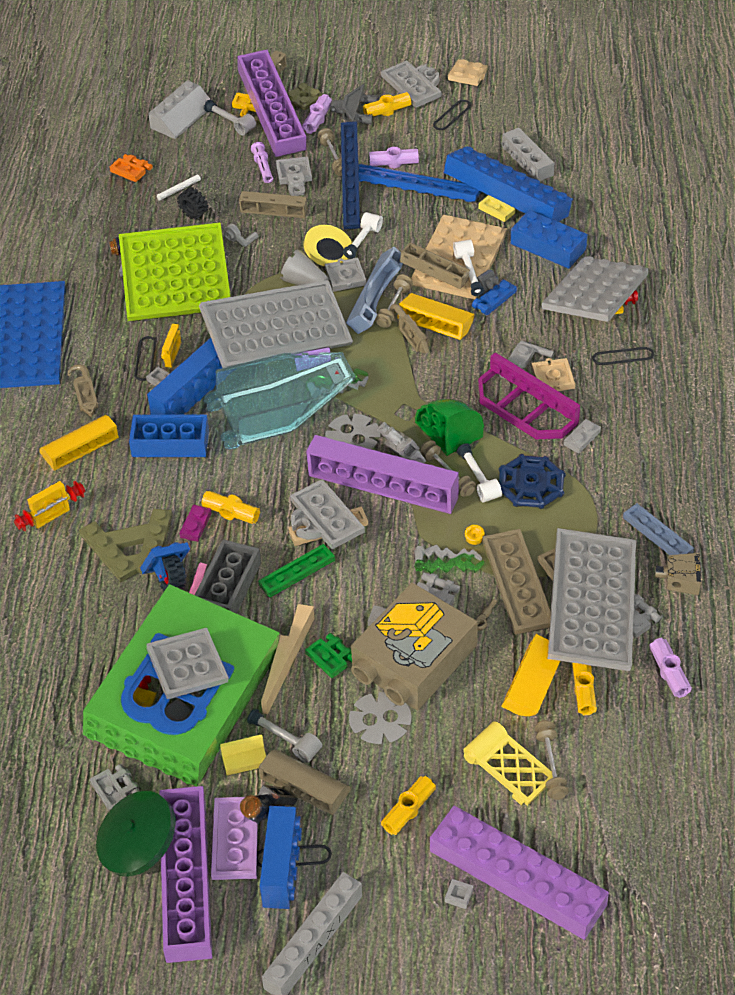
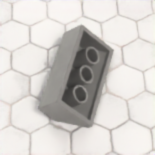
M187 80L148 113L150 128L176 139L206 113L204 105L207 100L211 99L200 85Z

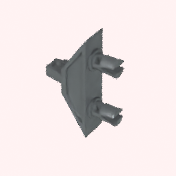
M364 83L345 95L344 100H332L331 112L342 114L345 122L357 121V125L358 123L372 125L373 115L360 114V111L365 103L369 104L378 101V95H366Z

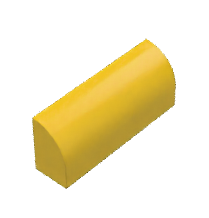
M413 293L409 294L399 303L405 313L409 314L418 326L459 340L468 333L474 319L473 313Z
M104 415L39 449L40 454L55 471L119 438L117 426L109 416Z
M538 634L533 637L501 707L521 716H534L538 713L560 663L559 660L547 659L548 639Z

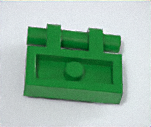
M329 633L326 636L327 643L320 638L305 649V654L332 679L348 668L346 661L349 660L352 663L351 648L346 647L342 639ZM333 649H337L340 653L337 654Z

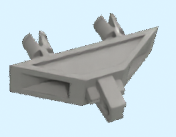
M385 422L377 428V431L387 439L384 444L399 457L421 463L426 462L419 452L420 448L413 439L395 430L393 427H389Z

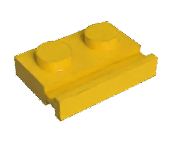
M179 324L171 325L162 348L161 356L164 359L165 367L172 368L182 343L180 330H178Z

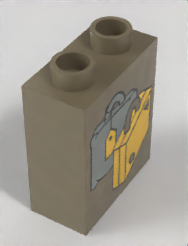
M411 582L351 645V671L361 683L369 685L373 682L384 689L386 696L394 704L402 706L406 703L418 711L476 648L478 621Z

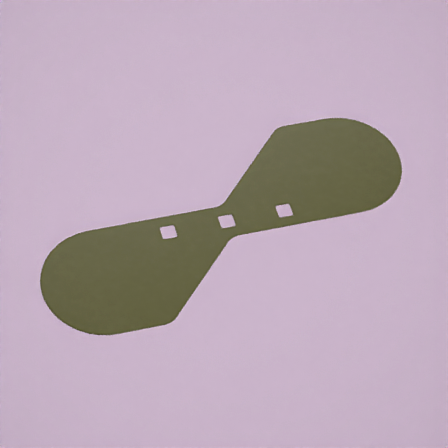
M279 273L260 281L244 295L297 285L280 279V277H283V274ZM364 286L333 292L345 323ZM381 295L377 303L376 313L378 314L380 309H388L392 300ZM394 311L396 321H392L390 327H380L374 320L370 328L359 334L346 323L353 342L348 346L330 349L331 359L335 361L341 358L351 378L363 381L368 376L369 379L365 387L359 385L358 390L352 388L350 391L344 390L343 393L336 392L334 398L387 423L390 427L413 439L421 449L422 444L431 439L415 423V415L410 421L394 415L404 404L418 410L427 403L417 393L403 334L399 329L398 314ZM293 356L265 361V363L291 376L308 371L297 372ZM326 368L299 379L307 384L313 382L317 389L319 388L321 391L323 388L331 391L334 385ZM483 431V437L477 440L479 443L472 450V456L486 479L489 481L497 479L498 482L500 473L498 469L501 465L511 462L519 454L534 456ZM440 451L438 456L453 471L458 472L459 478L469 476L471 481L476 483L473 494L463 497L459 491V498L451 514L411 504L418 533L424 541L433 546L438 545L441 550L448 548L454 554H458L464 548L468 552L473 549L482 557V561L477 560L473 556L467 557L466 555H462L457 559L491 575L494 574L483 542L472 545L466 541L465 530L471 525L481 526L484 529L485 536L520 529L537 576L540 578L549 575L537 561L538 556L555 548L558 528L596 534L598 523L596 507L589 492L576 478L565 472L566 477L564 478V495L545 505L544 509L526 506L515 507L503 494L499 498L484 503L481 502L477 493V484H480L467 461L459 456L457 451L448 456ZM436 459L426 460L424 463L444 468ZM544 467L546 472H551L547 467ZM507 475L506 481H511L512 476ZM552 479L550 484L556 486V479ZM510 488L509 490L517 496L515 490ZM547 491L542 498L546 497L552 492ZM524 496L523 499H535V500H536V497H526V496Z

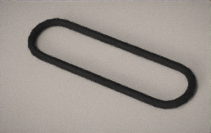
M463 99L457 101L433 123V127L436 130L447 129L471 107V102ZM460 102H467L469 104L465 110L444 128L435 126L440 119Z
M145 336L139 341L134 373L135 378L139 381H146V378H139L137 376L141 343L145 339H152L154 341L150 373L153 371L156 339L152 336Z
M649 347L602 351L595 353L592 356V360L598 365L644 361L653 358L654 351ZM643 349L651 352V356L646 358L611 362H597L595 360V357L599 354Z
M321 844L298 846L300 849L325 848L328 851V857L323 861L296 863V866L325 864L331 859V849ZM264 849L257 852V865L262 867V864L259 863L258 856L264 852Z

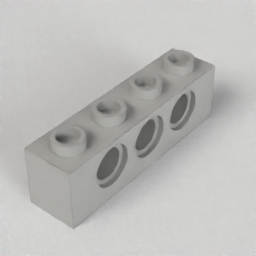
M520 128L503 133L502 148L528 172L530 177L541 181L554 176V162Z

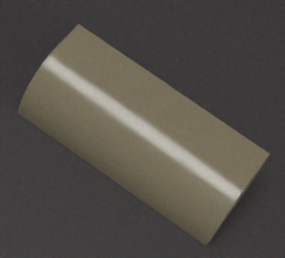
M276 749L272 750L259 766L260 779L276 787L284 788L292 795L331 815L335 814L351 790L349 785Z

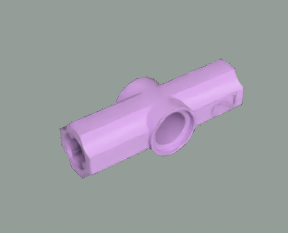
M323 94L319 96L316 103L310 106V113L302 124V128L306 133L312 134L320 124L324 123L325 115L332 101L328 95Z
M390 147L387 151L369 152L370 166L387 165L389 168L395 169L400 167L401 164L419 163L418 149L401 150L398 147Z
M655 639L649 648L660 668L661 677L667 681L674 696L678 698L686 696L691 692L692 687L680 666L681 661L679 657L674 655L666 639Z

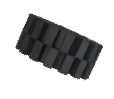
M188 187L177 197V203L180 204L179 208L183 209L182 212H185L187 217L190 216V219L194 218L196 220L207 212L209 206L207 205L208 202L204 200L205 196H202V193L193 187Z

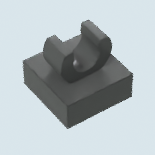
M487 270L477 277L478 282L484 287V293L493 289L495 285L500 284L493 270Z

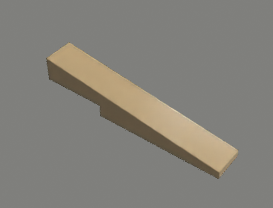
M298 604L289 636H280L261 701L263 714L268 715L315 619L314 606Z

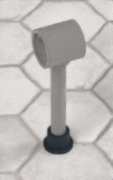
M207 100L204 105L206 112H215L234 122L235 130L242 136L256 127V121L250 114L238 118L217 107L213 100Z
M256 708L248 715V724L262 726L295 745L292 751L304 763H309L322 748V743L313 734L306 733L303 737L298 738L265 719L264 715L259 713V710Z

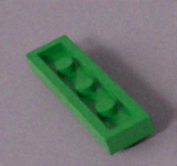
M322 544L258 580V584L267 596L271 598L334 562L335 556Z

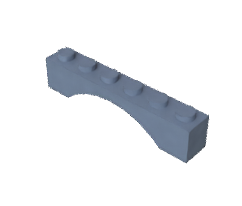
M395 246L381 254L346 321L357 334L372 326L377 316L376 307L380 296L403 265L400 262L401 252Z

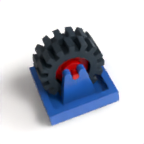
M176 542L167 547L157 546L152 548L140 567L142 574L155 572L159 579L158 583H161L160 587L163 591L166 590L169 584L183 590L185 588L184 584H186V574H184L186 570L183 568L182 560L190 550L188 542L181 544Z

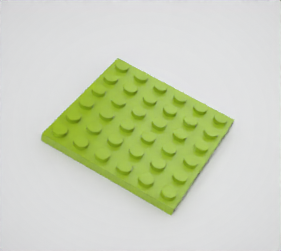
M221 222L119 234L128 321L201 313L199 308L201 302L231 297Z

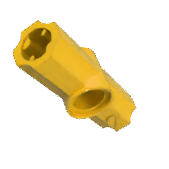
M408 92L395 96L383 95L379 101L365 104L363 112L368 115L372 114L373 117L381 114L390 116L394 113V110L411 105L410 95Z
M206 491L203 495L202 506L219 512L227 520L237 518L251 524H256L259 519L260 508L243 503L238 496L229 495L226 497L211 491Z
M572 663L578 713L591 715L597 709L591 665Z
M420 776L408 791L400 794L398 803L381 821V825L388 833L397 835L410 819L417 816L418 809L436 790V785L426 776Z

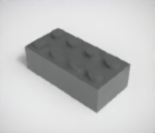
M223 539L195 596L237 614L261 565L260 549Z

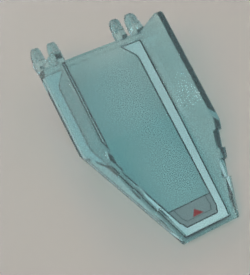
M321 352L319 355H308V353L291 355V353H282L217 369L216 391L203 397L204 403L208 404L206 407L209 411H217L222 407L232 430L223 432L220 437L221 440L225 441V448L231 450L236 449L240 445L293 432L354 381L355 375L343 352Z

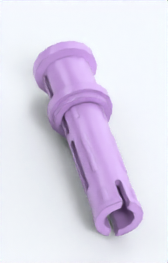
M255 142L251 146L254 161L259 165L263 181L270 183L273 181V176L267 162L268 155L264 151L265 146L262 142Z

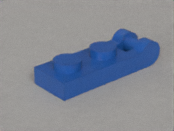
M503 279L499 285H495L493 289H490L479 299L476 298L472 303V307L476 310L480 309L481 313L488 315L516 293L517 287Z

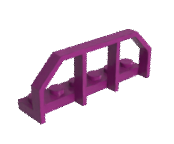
M496 352L491 355L490 369L478 378L481 405L536 440L562 439L579 424L580 405ZM498 373L509 382L517 385V387L495 404L484 397L483 384ZM526 391L543 403L523 420H520L503 408L522 392ZM549 407L560 412L566 418L571 419L566 426L557 430H536L529 425Z

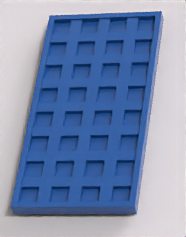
M65 281L0 285V388L60 384Z

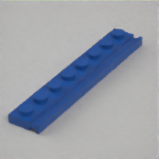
M359 164V182L367 181L371 184H383L387 187L415 190L418 193H431L434 196L442 195L450 199H463L466 202H475L481 191L462 182Z

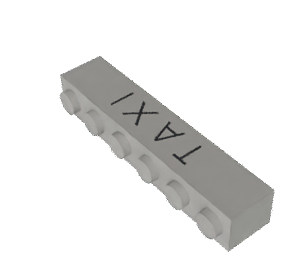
M342 872L262 975L264 990L272 995H288L361 899V882Z

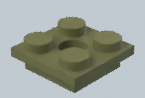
M300 83L298 87L289 91L287 95L291 104L306 111L324 93L308 86L307 83Z

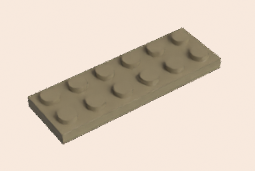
M517 529L483 536L482 542L515 635L549 628L551 611L521 530Z

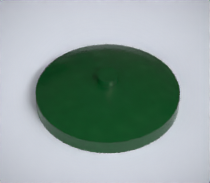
M139 791L126 796L115 804L105 816L97 835L96 849L102 865L112 873L123 877L135 876L153 867L166 853L174 836L176 819L170 803L158 793Z

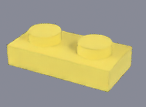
M490 195L479 203L478 209L504 222L515 214V208Z

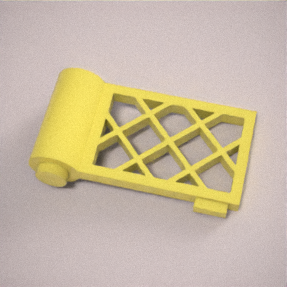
M495 721L463 749L464 758L467 762L479 764L513 793L512 798L520 805L525 803L528 806L546 789V782L553 778L552 771L507 734L505 728ZM509 744L515 749V754H503V747ZM491 759H500L501 767H492L487 762ZM503 759H515L516 767H504ZM519 759H527L531 762V768H520ZM504 773H516L517 781H508ZM520 773H531L532 781H520ZM535 773H544L548 778L545 781H535ZM520 786H532L533 793L527 797L521 792Z

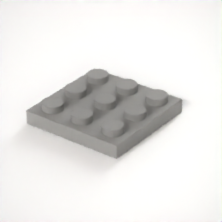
M207 628L147 644L146 649L167 699L228 683V675Z

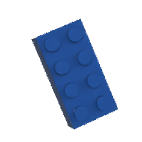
M528 210L511 228L512 245L568 269L587 249L588 234L531 210Z
M133 415L129 439L132 457H206L209 435L207 415Z
M269 806L260 878L263 908L290 909V902L295 900L294 880H297L298 874L296 861H299L300 857L298 842L302 839V828H300L301 816H297L296 807Z

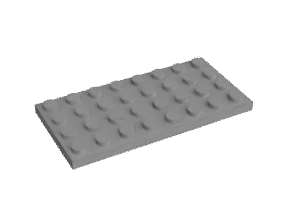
M328 280L201 302L199 305L223 370L291 357L312 350L348 346L353 342Z
M557 529L547 659L625 671L631 670L636 540Z

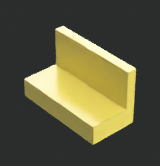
M262 734L220 744L226 776L257 769L266 757Z

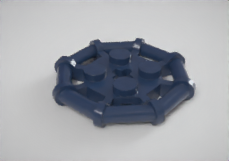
M519 454L517 458L506 465H501L498 469L500 472L499 484L502 494L515 507L526 506L544 509L545 505L564 495L563 486L566 473L551 462L548 456L537 457ZM544 467H547L551 472H546ZM507 475L512 476L511 481H506ZM552 479H556V486L550 484ZM513 488L517 496L514 493H512L509 489ZM547 491L552 492L546 497L542 498ZM524 496H526V497H536V500H535V499H523V497H524Z

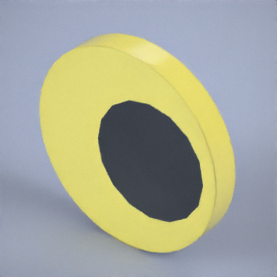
M318 225L307 232L304 239V250L311 260L325 266L328 263L338 262L341 258L348 260L349 258L343 254V249L352 244L349 236L341 229L331 225Z

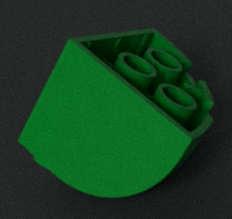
M437 399L422 405L416 412L415 423L431 440L435 441L436 445L441 448V451L446 456L456 452L462 444H471L483 437L484 423L482 416L474 408L462 401Z

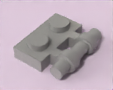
M424 572L421 579L427 581V583H417V586L449 605H452L454 602V595H451L450 592L458 594L460 591V586L454 584V581L440 579L438 575L433 573L430 575ZM437 585L439 587H442L443 590L441 591L439 589L434 588V586Z
M634 593L633 637L636 639L650 629V619L657 623L661 616L653 606H649L644 602L642 596ZM640 608L644 613L640 614L636 609Z
M118 764L115 767L117 772L113 775L107 769L89 779L92 787L108 811L121 799L141 790L138 783L132 780L130 771L124 768L122 764ZM124 782L126 786L121 788L118 783Z

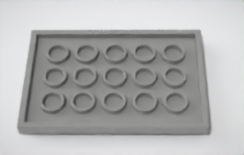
M591 256L583 257L542 302V309L609 322L646 278L648 268L640 265H628L624 262H611L607 259H594Z

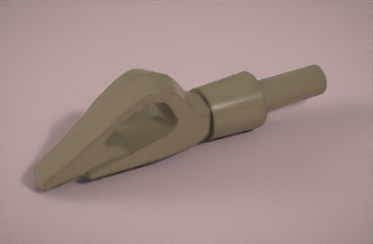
M493 599L488 607H484L476 619L478 621L477 631L484 630L487 627L488 622L486 619L492 613V609L497 603L496 599Z

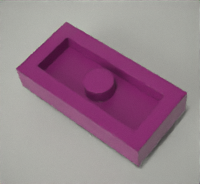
M193 505L179 532L180 538L198 542L212 514L211 508Z

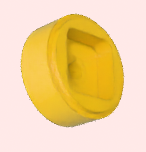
M471 525L465 530L466 541L472 545L480 544L482 537L485 536L484 529L479 525Z

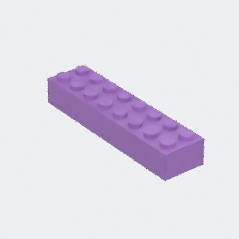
M268 50L237 56L238 72L275 157L306 150L305 132Z
M318 435L314 436L306 451L309 476L448 514L452 513L459 498L458 472Z
M203 786L159 790V795L165 798L172 806L176 819L172 842L161 858L163 951L166 963L212 959Z
M456 806L451 808L430 837V852L583 940L586 939L607 906L608 891Z

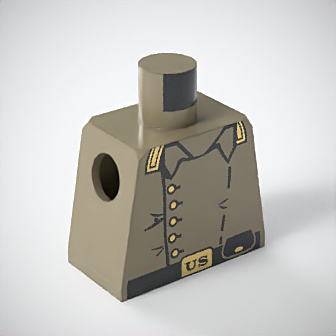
M700 553L669 555L666 566H655V578H666V588L668 590L699 595L701 586Z

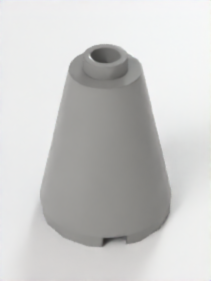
M298 249L293 252L295 253L293 258L289 256L281 271L283 277H280L283 281L295 285L329 281V277Z

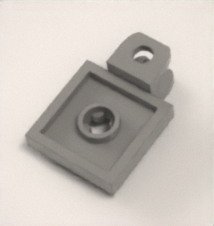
M308 156L276 160L280 185L288 184L291 196L304 195V183L312 181Z

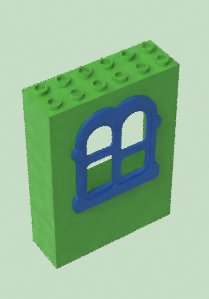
M169 584L83 710V735L90 740L103 743L110 749H116L129 758L138 759L149 767L153 766L162 770L166 775L175 776L184 783L197 787L219 752L220 744H223L272 665L280 632ZM207 628L228 675V683L207 688L202 697H196L191 694L178 696L177 698L195 706L191 715L183 721H172L165 715L164 710L170 700L166 698L165 693L151 707H142L136 704L133 700V694L146 675H150L159 679L146 649L147 644Z

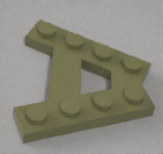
M153 509L149 523L110 532H104L94 521L81 528L79 534L121 583L137 573L142 574L140 567L152 548L157 546L164 547L172 519V510ZM143 544L139 554L125 556L120 548Z

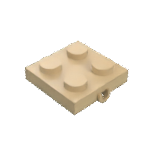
M458 59L448 74V80L478 86L480 81L485 78L487 65Z
M547 358L545 361L531 364L534 377L555 390L575 389V381L567 358L557 360Z

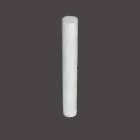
M197 174L158 194L157 199L160 201L200 181V176Z

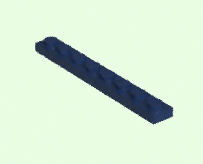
M357 121L342 122L344 230L360 228Z

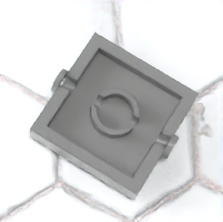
M341 258L338 262L325 264V271L329 277L333 292L365 286L367 283L358 258L348 260Z

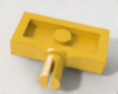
M236 93L232 101V108L242 109L240 112L241 117L246 115L248 111L256 112L248 94Z

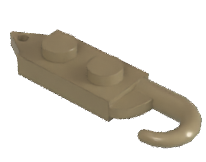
M392 304L390 311L393 314L396 311L399 315V329L415 351L425 354L429 353L426 336L419 329L416 322L412 320L409 314L405 313L400 305Z
M81 364L73 365L68 369L67 375L71 376V373L75 370H80L83 375L76 378L73 382L80 411H84L92 417L96 408L99 407L89 370Z

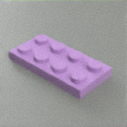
M247 797L214 799L212 880L257 879L258 823L248 819L241 811V804Z

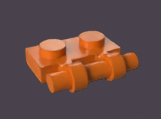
M124 154L123 159L118 158L110 166V172L137 182L146 174L145 169L149 171L152 169V164H149L148 161L144 159L139 160L136 156Z

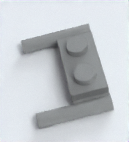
M521 340L508 360L524 370L534 353L553 358L554 351Z

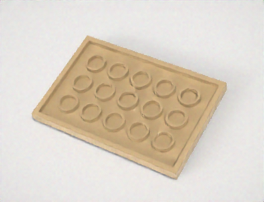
M443 215L426 250L466 267L463 259L455 258L453 243L471 239L474 247V256L470 257L476 277H478L487 270H490L506 237L507 228ZM415 269L411 277L414 286L471 299L477 298V296L471 295L470 278L461 289H458Z

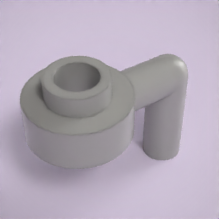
M229 224L224 228L225 237L233 242H239L243 247H246L259 237L256 232H253L244 239L241 236L240 230L234 224Z

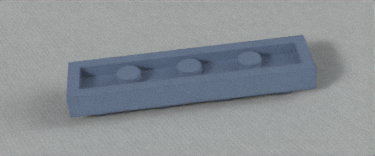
M638 503L623 513V519L669 555L690 554L694 552V547Z

